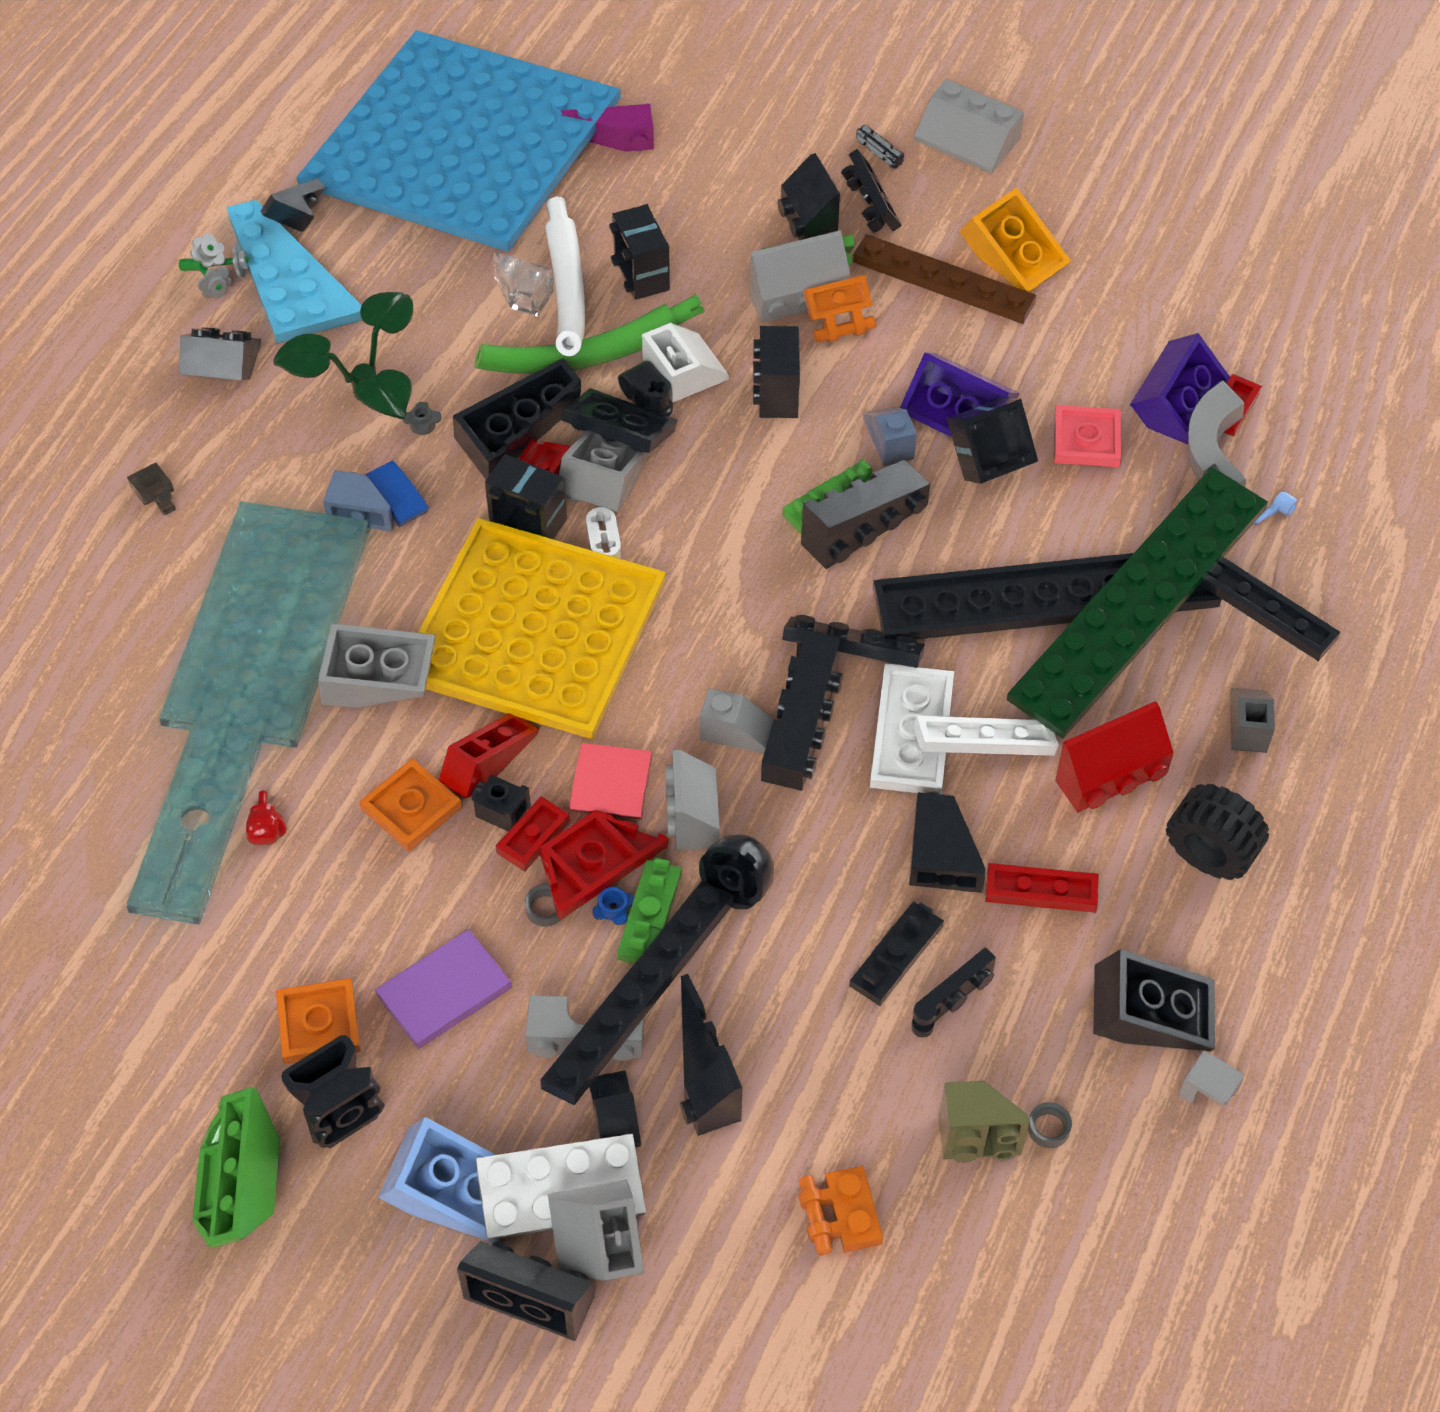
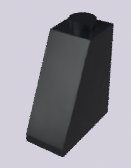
M918 792L909 885L982 893L986 868L955 797L944 795L940 792Z

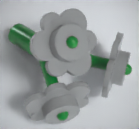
M207 233L201 238L195 237L193 239L192 245L194 247L190 251L192 258L180 259L178 264L181 271H200L205 276L197 284L205 298L212 296L220 298L226 293V288L232 282L230 277H228L229 271L225 267H219L216 270L207 269L212 266L234 264L237 277H244V269H248L249 258L245 250L241 251L239 242L233 245V258H225L222 253L224 245L217 242L212 234Z

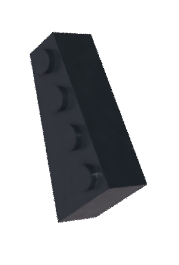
M562 358L453 415L454 438L483 477L487 479L504 454L518 459L532 440L538 441L561 420L563 408L581 395V379L566 360Z
M902 460L873 472L869 481L863 482L859 478L850 482L848 489L841 493H838L835 489L824 493V500L816 503L813 499L803 502L801 545L825 569L836 563H842L854 551L862 546L866 547L873 543L879 535L887 530L897 528L904 519L912 514L922 512L928 505L930 483L907 461Z

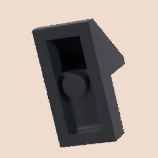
M317 178L271 194L260 212L264 217L303 232L314 219L311 208L319 202L318 197L325 187L320 179Z
M626 1070L598 1075L589 1086L600 1139L633 1134L635 1147H640L641 1138L633 1093L630 1092Z

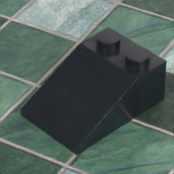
M1120 949L1095 964L1093 1034L1124 1044L1212 1051L1215 1049L1214 979Z

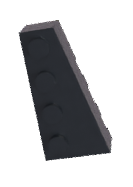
M799 629L796 638V657L791 656L786 690L782 689L779 699L777 718L780 720H773L763 755L761 781L802 791L806 778L812 779L814 776L817 758H814L813 755L815 749H822L826 730L822 729L824 721L830 722L835 703L831 701L833 693L839 694L843 673L838 672L840 638Z

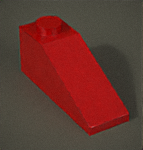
M509 713L448 746L439 781L452 789L454 793L467 799L472 796L474 788L480 781L486 783L491 775L497 777L535 738L539 728L525 719Z

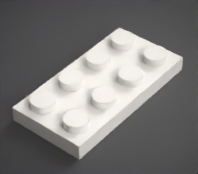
M885 663L870 788L911 793L942 792L946 752H921L913 725L917 716L950 717L954 671L914 668Z
M633 1134L476 1158L487 1240L553 1230L547 1194L626 1179L633 1195L636 1216L645 1215L646 1213Z

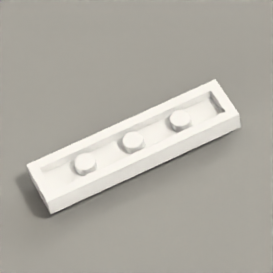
M917 716L913 725L921 752L1055 756L1059 747L1054 732L1036 720Z

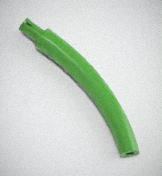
M696 294L671 308L663 304L620 327L584 338L580 350L573 356L561 354L556 348V344L536 347H506L481 344L475 356L474 368L502 373L533 374L562 358L566 360L573 370L600 365L641 351L642 334L669 323L678 326L700 313H704L705 310L703 306H700L702 303Z

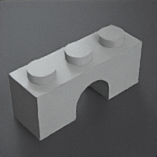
M529 995L526 1027L528 1054H535L543 1058L561 1055L584 1025L574 1022L569 1017L568 997ZM645 1017L612 1057L613 1059L627 1061L632 1058H642Z

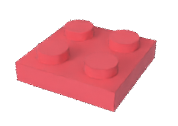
M1056 405L1054 413V463L1120 468L1121 409Z

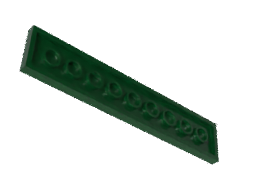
M1211 467L1007 693V701L1064 739L1267 508L1268 501L1216 468Z

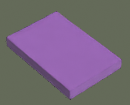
M468 929L376 988L375 992L376 996L417 1049H420L510 990L512 984Z

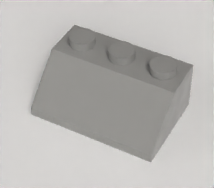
M945 79L932 94L914 135V140L992 174L1020 140L1024 112L949 79Z
M840 231L754 251L750 255V298L761 322L808 312L803 290L851 278Z

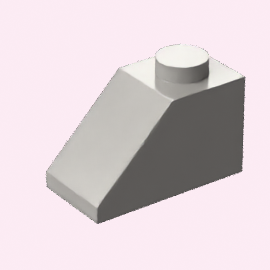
M709 688L700 715V740L764 754L773 719L743 695Z

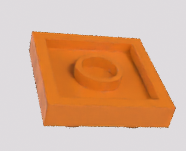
M413 758L359 801L360 809L408 852L462 808L461 800Z
M352 978L276 990L284 1064L296 1063L341 1035H346L352 1040L356 1053L361 1052Z

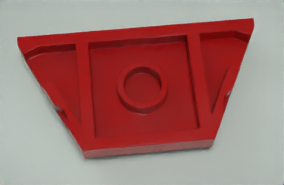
M594 810L540 846V857L557 917L562 920L599 895L604 889L609 888L640 867L646 860H650L668 847L669 838L660 833L656 838L638 831V825L626 820L620 821L610 814Z

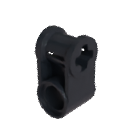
M644 361L618 376V383L622 392L636 405L668 417L672 414L673 403L669 399L671 383L656 370L651 362Z

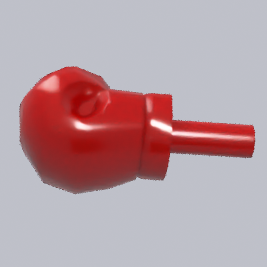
M265 790L259 791L258 804L250 808V814H248L246 823L247 840L255 845L276 843L279 837L285 835L287 830L286 822L282 815L276 812L274 806L267 804L268 793Z

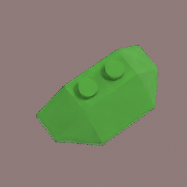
M253 1087L228 1094L221 1098L218 1105L219 1112L211 1121L200 1146L192 1222L200 1235L205 1239L206 1245L211 1248L244 1239L274 1214L280 1138L257 1089Z

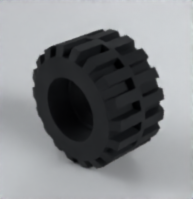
M1199 784L1189 790L1167 822L1166 835L1169 837L1168 841L1171 846L1176 849V853L1185 859L1188 864L1215 878L1221 879L1222 877L1226 880H1233L1234 878L1239 879L1247 873L1269 839V828L1267 823L1263 821L1264 817L1255 809L1251 802L1245 800L1243 796L1222 786Z

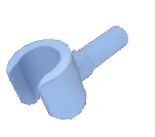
M1280 492L1272 505L1262 513L1254 524L1257 525L1278 511L1287 517L1290 516L1296 509L1294 504L1297 502V499L1287 492Z

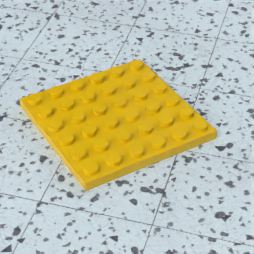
M477 518L418 633L433 634L436 638L425 689L593 740L666 582V572Z

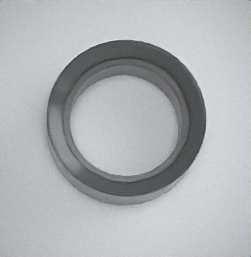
M548 884L535 886L527 893L525 898V910L528 919L535 925L542 927L552 926L561 921L557 917L556 912L549 916H540L532 910V905L538 898L552 897Z
M1052 1102L1042 1103L1032 1110L1029 1117L1028 1133L1036 1144L1045 1148H1056L1067 1141L1072 1128V1119L1069 1112L1063 1106ZM1042 1115L1056 1116L1063 1123L1064 1131L1057 1137L1043 1136L1036 1129L1035 1121Z

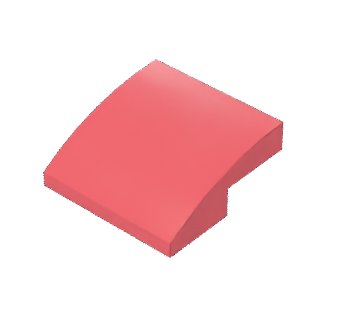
M581 743L570 801V811L591 813L594 810H599L615 817L642 820L652 751Z

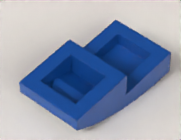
M393 460L365 474L390 505L391 515L398 527L428 513L429 507L408 477Z

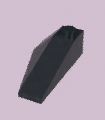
M685 974L681 976L684 1101L680 1102V1108L686 1124L693 1123L699 1136L741 1121L742 1085L725 1046H719L713 1022L704 1023L706 1012L703 1002L689 975Z

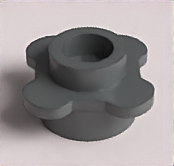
M419 402L412 411L406 412V416L402 420L405 424H410V428L415 434L426 435L431 433L435 429L436 423L441 421V413L430 409L428 403Z

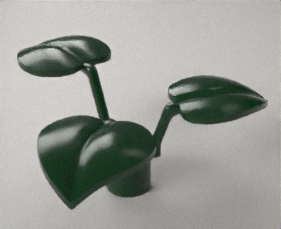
M382 292L368 297L363 302L360 308L361 319L365 324L374 326L371 338L369 364L361 363L356 365L351 373L347 371L336 354L329 353L331 349L329 339L318 334H302L287 341L275 355L273 360L274 366H278L297 377L313 378L323 374L330 366L329 360H332L343 374L345 382L352 383L353 394L357 400L379 413L404 419L412 394L411 381L406 374L392 369L383 370L376 375L375 361L379 330L382 329L387 333L395 334L406 328L413 316V300L408 294L402 292Z

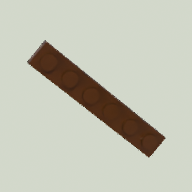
M868 234L865 235L853 254V263L1021 324H1024L1036 302L1037 295Z

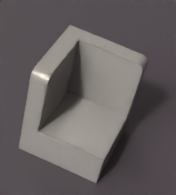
M1204 1050L1186 1076L1179 1096L1193 1103L1201 1092L1220 1105L1225 1106L1231 1096H1235L1245 1075Z

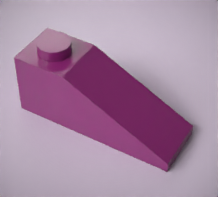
M650 104L607 107L595 122L596 133L589 141L621 151L654 149V127ZM577 109L561 110L562 116L593 122L592 118H581L577 113Z

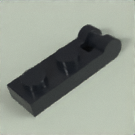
M985 947L919 1000L913 1010L912 1032L918 1037H928L933 1032L935 1021L948 1011L952 1013L957 1011L967 1000V995L976 988L978 990L984 989L994 978L993 970L996 956Z

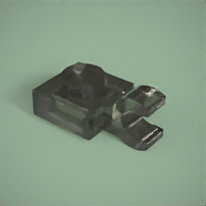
M156 462L127 476L130 487L144 505L154 501L164 516L176 510V507L171 502V499H173L171 492L174 491L172 482Z

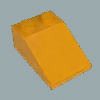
M1017 187L972 217L959 231L977 257L1013 286L1030 292L1072 262Z

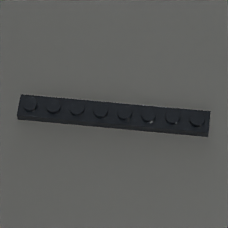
M704 881L699 883L541 1078V1090L572 1105L578 1102L733 906V894Z

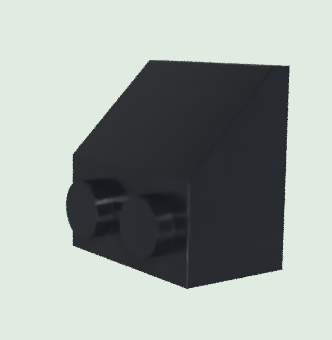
M814 153L809 155L781 185V198L777 201L781 216H786L793 237H798L799 240L838 231L840 193L817 154Z

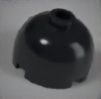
M744 834L727 835L713 843L699 861V874L702 881L734 895L731 908L749 909L761 901L770 888L774 878V863L771 854L765 846L755 838Z

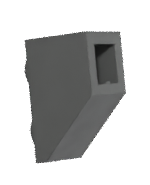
M1231 688V750L1267 753L1275 730L1274 699L1267 691Z

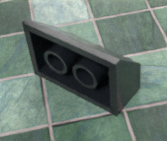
M479 1241L460 1261L457 1267L463 1299L576 1341L594 1299L593 1283L584 1274L575 1270L563 1272L552 1268L548 1261L537 1256H530L529 1259L515 1254L511 1247L500 1242H493L491 1245Z

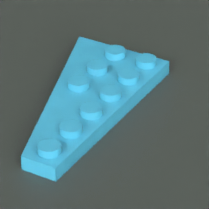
M257 200L226 207L234 233L240 243L241 251L245 250L249 258L248 269L276 343L291 340L302 334H313L362 320L360 314L361 304L279 222L264 217L260 212L263 206Z

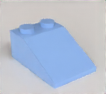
M426 1117L408 1127L378 1198L412 1216L492 1243L499 1240V1238L487 1240L476 1168V1158L494 1156L495 1154Z

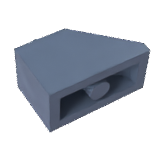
M892 407L863 414V419L883 466L902 460L914 459L917 432L906 409Z
M334 470L323 500L327 522L392 532L393 521L390 505L367 475Z

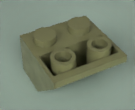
M985 1081L944 1084L939 1111L943 1159H954L956 1162L965 1163L981 1157L1009 1160L1022 1154L1030 1123L1027 1113Z

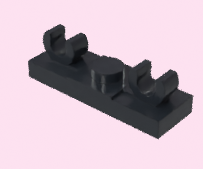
M856 149L849 154L854 166L845 167L841 174L848 181L846 184L852 191L858 190L863 185L860 189L863 198L869 205L871 203L874 204L875 207H868L862 212L863 217L869 222L867 225L872 232L875 233L881 230L885 223L894 232L902 224L871 164Z
M913 901L850 979L849 986L881 1006L942 929L944 920L934 915L933 909L922 902L917 904Z

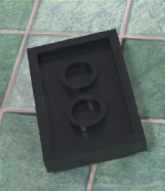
M592 388L564 407L561 421L572 424V427L577 430H588L601 435L607 441H618L629 445L634 451L648 453L674 433L677 419Z

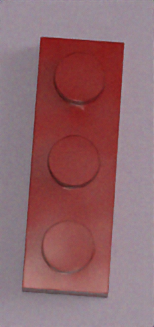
M988 863L985 902L1096 913L1099 874Z

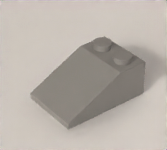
M585 431L562 456L559 476L564 477L566 497L573 501H585L595 504L597 507H605L611 511L618 512L629 498L650 453L634 451L629 445L618 441H607L597 433Z
M331 623L318 678L321 704L360 708L423 697L436 639L435 635Z

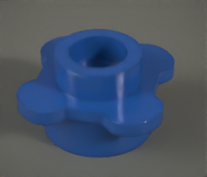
M606 888L599 894L598 905L593 907L592 914L597 920L607 919L613 921L615 925H623L627 922V911L632 906L634 898L630 893H625L620 888ZM615 904L617 907L612 909L610 905Z

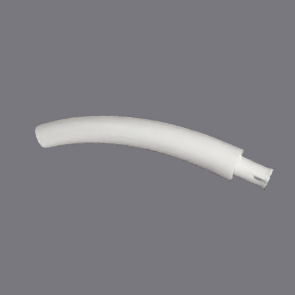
M552 197L546 203L550 221L546 224L545 230L557 298L558 330L556 348L565 356H573L581 348L585 330V295L576 226L575 222L568 218L566 201L562 197Z

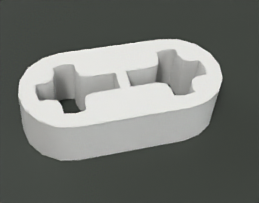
M605 507L592 509L586 516V529L590 550L620 559L621 542L614 512ZM603 521L605 530L600 531L597 522ZM603 543L608 544L610 552L604 553L602 549Z

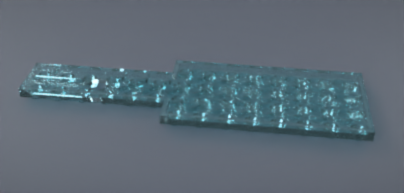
M240 501L159 716L161 726L189 730L190 732L126 904L129 913L200 925L262 743L294 748L298 746L318 687V678L331 623L339 624L370 532L368 520ZM203 810L209 814L208 823L201 824L195 831L187 830L182 826V819L188 812Z

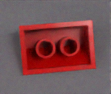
M1154 701L1063 742L1055 781L1077 813L1087 808H1098L1107 799L1118 794L1127 795L1135 790L1138 785L1149 780L1152 782L1158 781L1168 773L1174 752L1159 704Z

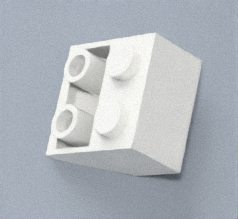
M669 323L642 334L643 361L651 362L656 370L671 383L669 398L672 403L729 380L728 373L699 333Z

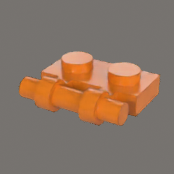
M865 275L803 290L810 321L822 319L824 324L823 328L813 330V338L816 343L825 340L828 343L838 341L839 337L849 334L859 336L865 334V330L876 328L874 316L863 318L861 311L862 308L873 306ZM849 312L850 321L836 325L834 315Z
M864 1166L825 1173L826 1189L816 1188L814 1177L811 1175L801 1177L798 1180L801 1193L798 1195L802 1209H806L810 1224L807 1227V1233L810 1242L815 1244L817 1255L823 1256L831 1253L833 1250L830 1240L837 1238L841 1240L843 1252L883 1244V1235ZM832 1206L835 1217L834 1222L825 1221L821 1207Z

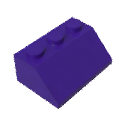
M1199 333L1171 340L1167 343L1130 405L1147 428L1188 445L1189 424L1196 405L1209 390L1222 380L1227 383L1230 376Z
M924 352L900 408L906 409L911 418L952 437L947 418L1002 397L1018 398L1020 393L937 353Z

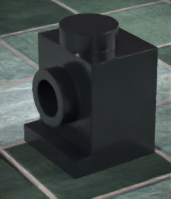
M491 775L486 783L480 781L472 793L475 816L508 832L531 807L529 787L524 785L521 787L516 786L494 775Z

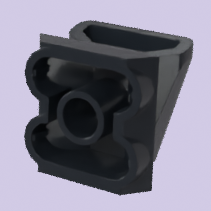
M346 1035L337 1037L285 1069L281 1074V1079L286 1089L304 1105L303 1112L312 1141L319 1144L321 1148H332L378 1118V1115L385 1106L378 1096L381 1087L374 1079L371 1067L356 1068V1048L352 1040Z

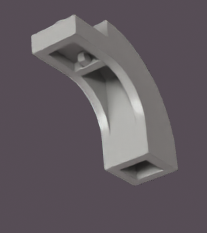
M1223 380L1201 398L1192 413L1188 432V458L1198 480L1211 467H1214L1245 487L1246 478L1223 455L1217 443L1224 431L1243 418L1244 402Z

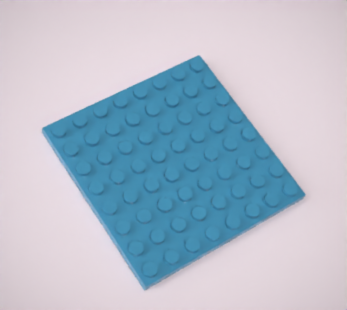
M416 30L296 177L297 183L299 185L319 178L325 187L322 194L509 252L596 133L595 122L607 107L616 106L621 99L620 89ZM577 109V113L581 118H592L593 122L562 116L561 110Z

